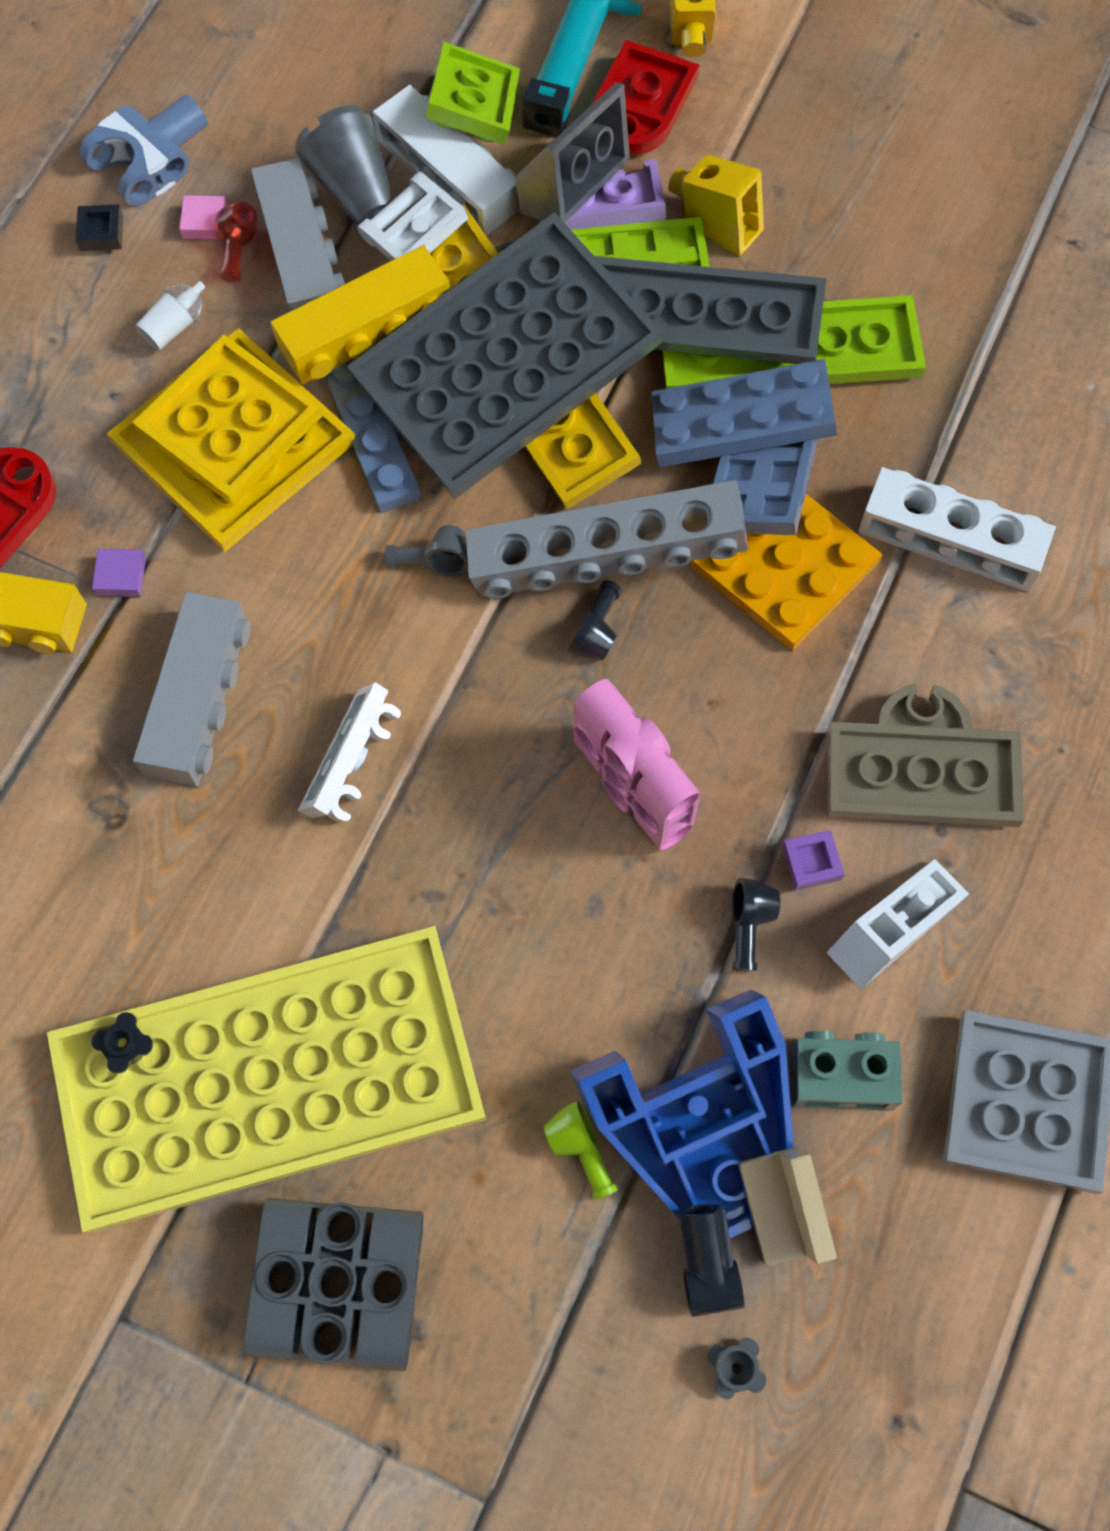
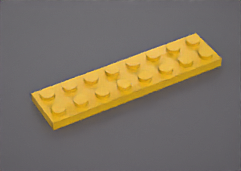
M464 204L462 206L465 208L469 219L430 253L449 280L450 289L498 255V252ZM596 393L524 447L566 510L641 464L639 454Z

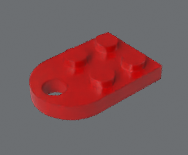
M625 40L592 104L616 82L624 84L627 128L634 132L628 135L629 154L641 155L651 152L663 144L669 136L699 76L700 64Z
M19 447L0 448V569L50 512L56 498V483L46 463L36 453ZM24 467L34 468L33 474L28 479L23 481L13 480L15 473L19 469Z

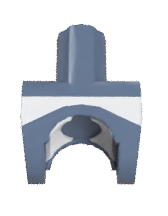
M187 94L183 95L151 120H148L135 107L130 105L123 106L102 120L88 133L80 147V158L93 170H101L105 167L110 168L122 163L130 164L126 168L128 171L119 181L118 194L132 206L142 205L164 193L184 177L189 167V157L179 147L207 127L208 122L197 102ZM102 144L98 154L92 157L94 150ZM141 181L139 188L135 192L130 193L133 186Z

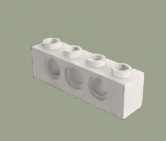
M882 467L858 533L1029 592L1042 570L1056 526L1045 523L1033 515H1021L1001 508L993 501L978 500L957 493L949 486L934 485L914 478L908 472L902 470L893 471ZM906 508H914L921 514L911 513ZM950 523H957L964 529H957ZM993 537L1000 538L1004 540L1007 544H1000L993 539Z

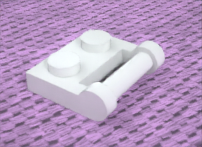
M420 171L409 180L410 186L373 219L369 220L366 218L357 226V230L362 238L370 246H375L391 261L422 245H425L429 253H431L469 219L462 205Z

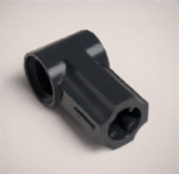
M704 1203L692 1205L678 1211L687 1268H683V1278L691 1317L744 1309L742 1282L736 1260L732 1259L724 1206L722 1204Z

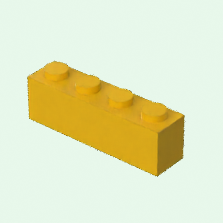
M422 245L271 321V326L278 348L303 385L313 379H319L328 375L333 369L352 359L359 358L450 290V282L425 245Z
M0 572V646L8 647L11 643L27 645L32 650L44 654H54L55 650L72 653L87 607V603L75 584Z

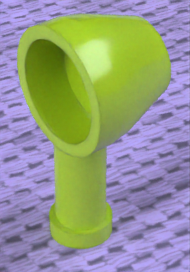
M576 1101L562 1108L544 1125L545 1135L553 1153L556 1156H579L594 1191L592 1192L594 1200L601 1199L618 1191L616 1184L612 1183L598 1150L595 1133L581 1103Z

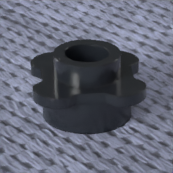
M129 1012L119 1014L113 1025L106 1030L96 1031L91 1040L92 1047L97 1051H102L107 1058V1068L116 1074L126 1072L130 1065L140 1061L153 1048L152 1038L144 1035L139 1030L136 1016ZM125 1038L127 1044L124 1047H119L118 1041Z

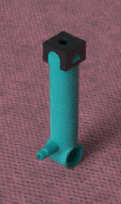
M632 0L569 1L537 79H530L522 98L524 129L558 137L565 130L570 118V102L607 13L612 12L624 16L639 17L642 12V5L640 3L633 2Z

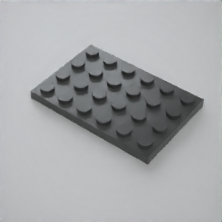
M554 212L350 363L347 368L354 380L455 500L663 343L664 333Z

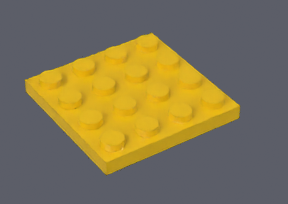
M240 328L228 337L321 405L323 416L233 506L137 433L132 424V421L178 377L106 433L110 442L224 552L229 550L352 447V440L355 439V433Z

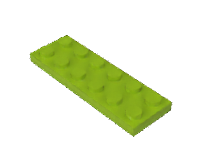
M913 295L823 302L816 360H826L829 384L923 377L926 365ZM660 350L665 389L795 365Z

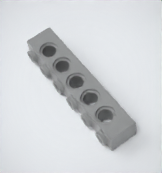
M736 480L466 530L469 580L481 598L488 597L492 599L505 598L511 592L528 589L546 591L555 587L556 584L573 581L591 583L607 575L619 573L623 575H636L642 573L647 568L658 566L682 567L689 564L692 560L709 557L727 559L735 556L738 552L749 551L742 499ZM696 524H706L700 531H688ZM651 532H660V534L652 540H643V538ZM615 540L614 543L607 548H598L600 544H602L604 541ZM570 548L564 555L554 557L555 553L560 549ZM525 556L521 562L510 565L516 557Z

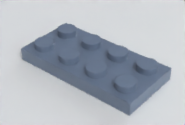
M825 359L651 392L656 456L659 467L837 435Z
M818 439L720 457L713 484L732 480L737 481L742 499L746 533L796 536Z

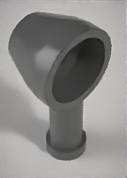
M445 525L437 530L427 547H395V545H387L385 548L386 566L388 568H395L396 565H426L432 572L442 576L461 575L468 570L465 533L459 527Z

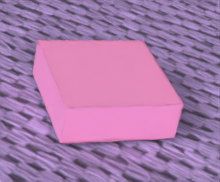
M184 195L179 229L182 238L224 239L227 215L225 196Z

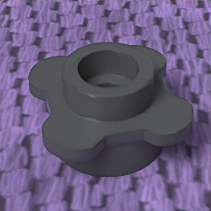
M742 1338L737 1345L728 1347L715 1344L709 1349L707 1360L714 1366L717 1379L714 1384V1390L719 1397L731 1399L735 1392L750 1390L753 1393H758L765 1387L766 1376L760 1371L759 1361L756 1357L759 1353V1346L753 1339ZM734 1363H739L742 1367L741 1372L738 1374L733 1373L731 1369Z

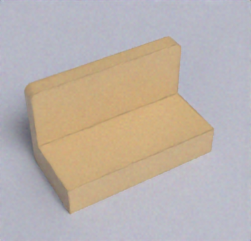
M792 1147L743 1161L739 1164L764 1263L772 1266L805 1255L816 1264L837 1259L811 1155L798 1147Z

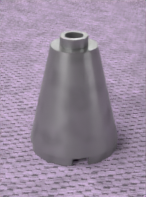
M348 105L332 109L317 117L321 125L310 132L306 126L300 132L295 142V151L298 157H300V161L358 226L366 218L369 220L373 219L393 201L373 120L367 111L365 113L362 112L360 106Z

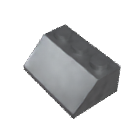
M616 82L515 176L521 214L545 220L555 212L565 223L630 161L624 84Z

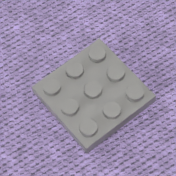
M968 1010L963 1011L960 1015L943 1163L1093 1194L1102 1193L1110 1117V1038Z

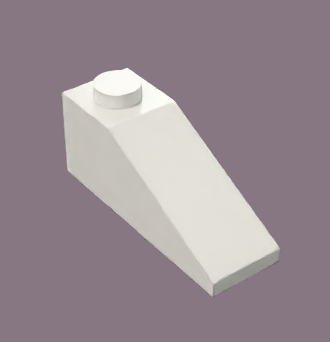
M934 859L855 921L828 950L827 954L862 989L953 910L969 893Z

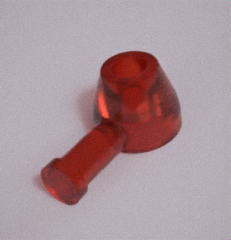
M247 202L228 204L221 208L214 218L215 233L225 244L223 267L220 268L219 276L227 282L240 281L242 248L253 240L257 232L258 215L255 208ZM238 215L241 216L246 222L240 220Z

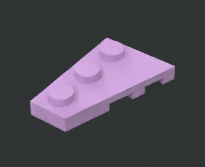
M654 158L643 162V170L626 175L623 169L619 170L565 224L569 229L666 220L665 201L657 159Z

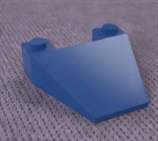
M751 989L706 1009L724 1056L640 1094L626 1059L616 1051L570 1071L589 1118L674 1215L679 1219L678 1211L692 1205L704 1203L722 1204L725 1208L730 1238L754 1227L739 1164L743 1161L794 1147L786 1043L766 996Z

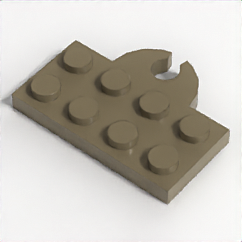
M915 683L907 685L891 694L882 706L876 724L830 722L828 727V817L1019 827L1024 822L1020 732L973 729L968 710L957 696L945 688L933 685L930 691L929 701L935 709V715L931 717H922L912 709L911 702L917 694Z

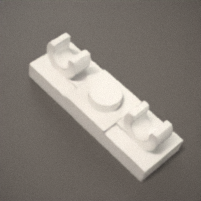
M376 683L357 690L297 811L310 818L327 815L336 822L349 821L351 815L339 808L338 800L341 795L352 801L358 800L361 793L354 786L343 785L345 778L351 772H356L364 762L368 752L364 745L369 736L377 741L389 739L391 734L380 727L378 723L379 716L384 715L386 718L394 720L399 718L401 714L394 705L382 704L388 690Z

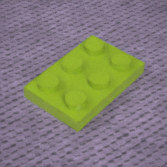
M443 42L425 118L434 121L443 128H456L473 134L483 142H496L505 145L511 125L520 68Z

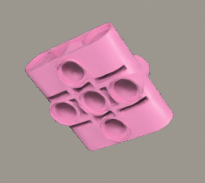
M609 679L600 680L586 689L575 702L574 742L597 772L602 775V784L613 803L625 814L634 812L635 820L658 849L664 851L683 839L693 828L701 793L676 761L670 758L669 744L654 722L647 717L642 719L636 718V712Z

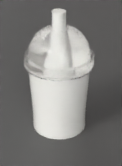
M199 281L193 288L182 283L176 284L173 287H167L160 299L135 325L137 332L154 349L161 351L191 323L194 324L199 319V314L202 310V300L199 293L205 288L204 284Z

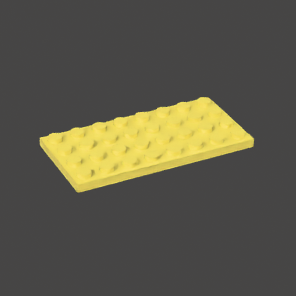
M435 926L47 1032L82 1232L87 1234L487 1120ZM129 1012L136 1016L139 1030L144 1035L152 1038L153 1048L140 1061L130 1065L126 1072L116 1074L107 1068V1058L102 1051H97L92 1047L91 1040L96 1031L106 1030L113 1025L119 1014ZM125 1038L118 1041L119 1047H124L127 1044Z

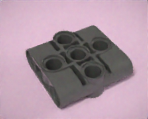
M267 1198L262 1213L245 1330V1355L247 1357L406 1371L410 1352L423 1236V1212L356 1206L344 1202L322 1203ZM316 1210L319 1211V1212H318V1217H317V1222H316ZM348 1214L353 1216L356 1224L354 1235L344 1243H335L330 1235L332 1222L341 1215ZM370 1215H373L368 1260H366ZM290 1263L296 1272L295 1283L289 1291L279 1294L272 1285L273 1272L278 1266ZM335 1268H343L349 1277L348 1288L342 1296L331 1299L324 1291V1278L329 1271ZM386 1273H395L401 1280V1293L393 1302L384 1304L378 1300L375 1294L376 1282L380 1276ZM359 1311H361L356 1359H353ZM335 1323L342 1333V1341L335 1352L326 1355L319 1350L316 1344V1336L323 1325ZM301 1338L300 1354H297Z

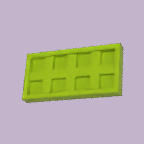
M701 217L570 229L594 256L710 267Z

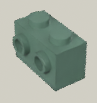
M809 1031L804 1033V1038H797L791 1047L792 1108L893 1111L902 1104L900 1041H885V1034L873 1032L855 1034V1040L835 1039V1033Z

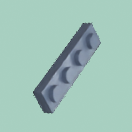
M352 359L336 367L323 378L341 421L355 433L352 447L381 514L420 500L421 494L392 424L350 375L347 366L356 360Z

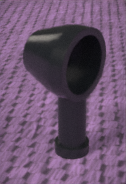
M603 580L601 582L594 602L567 651L574 655L604 660L617 636L604 621L614 601L622 593L620 586L610 580Z
M738 878L732 895V920L737 927L736 959L733 962V970L757 971L758 963H755L756 928L758 925L776 921L780 912L781 901L779 891L749 878Z

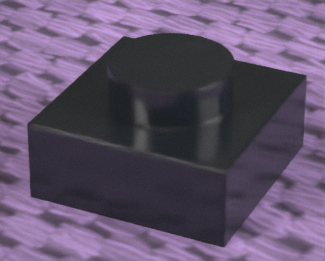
M119 204L77 206L76 243L80 251L122 249L123 213Z

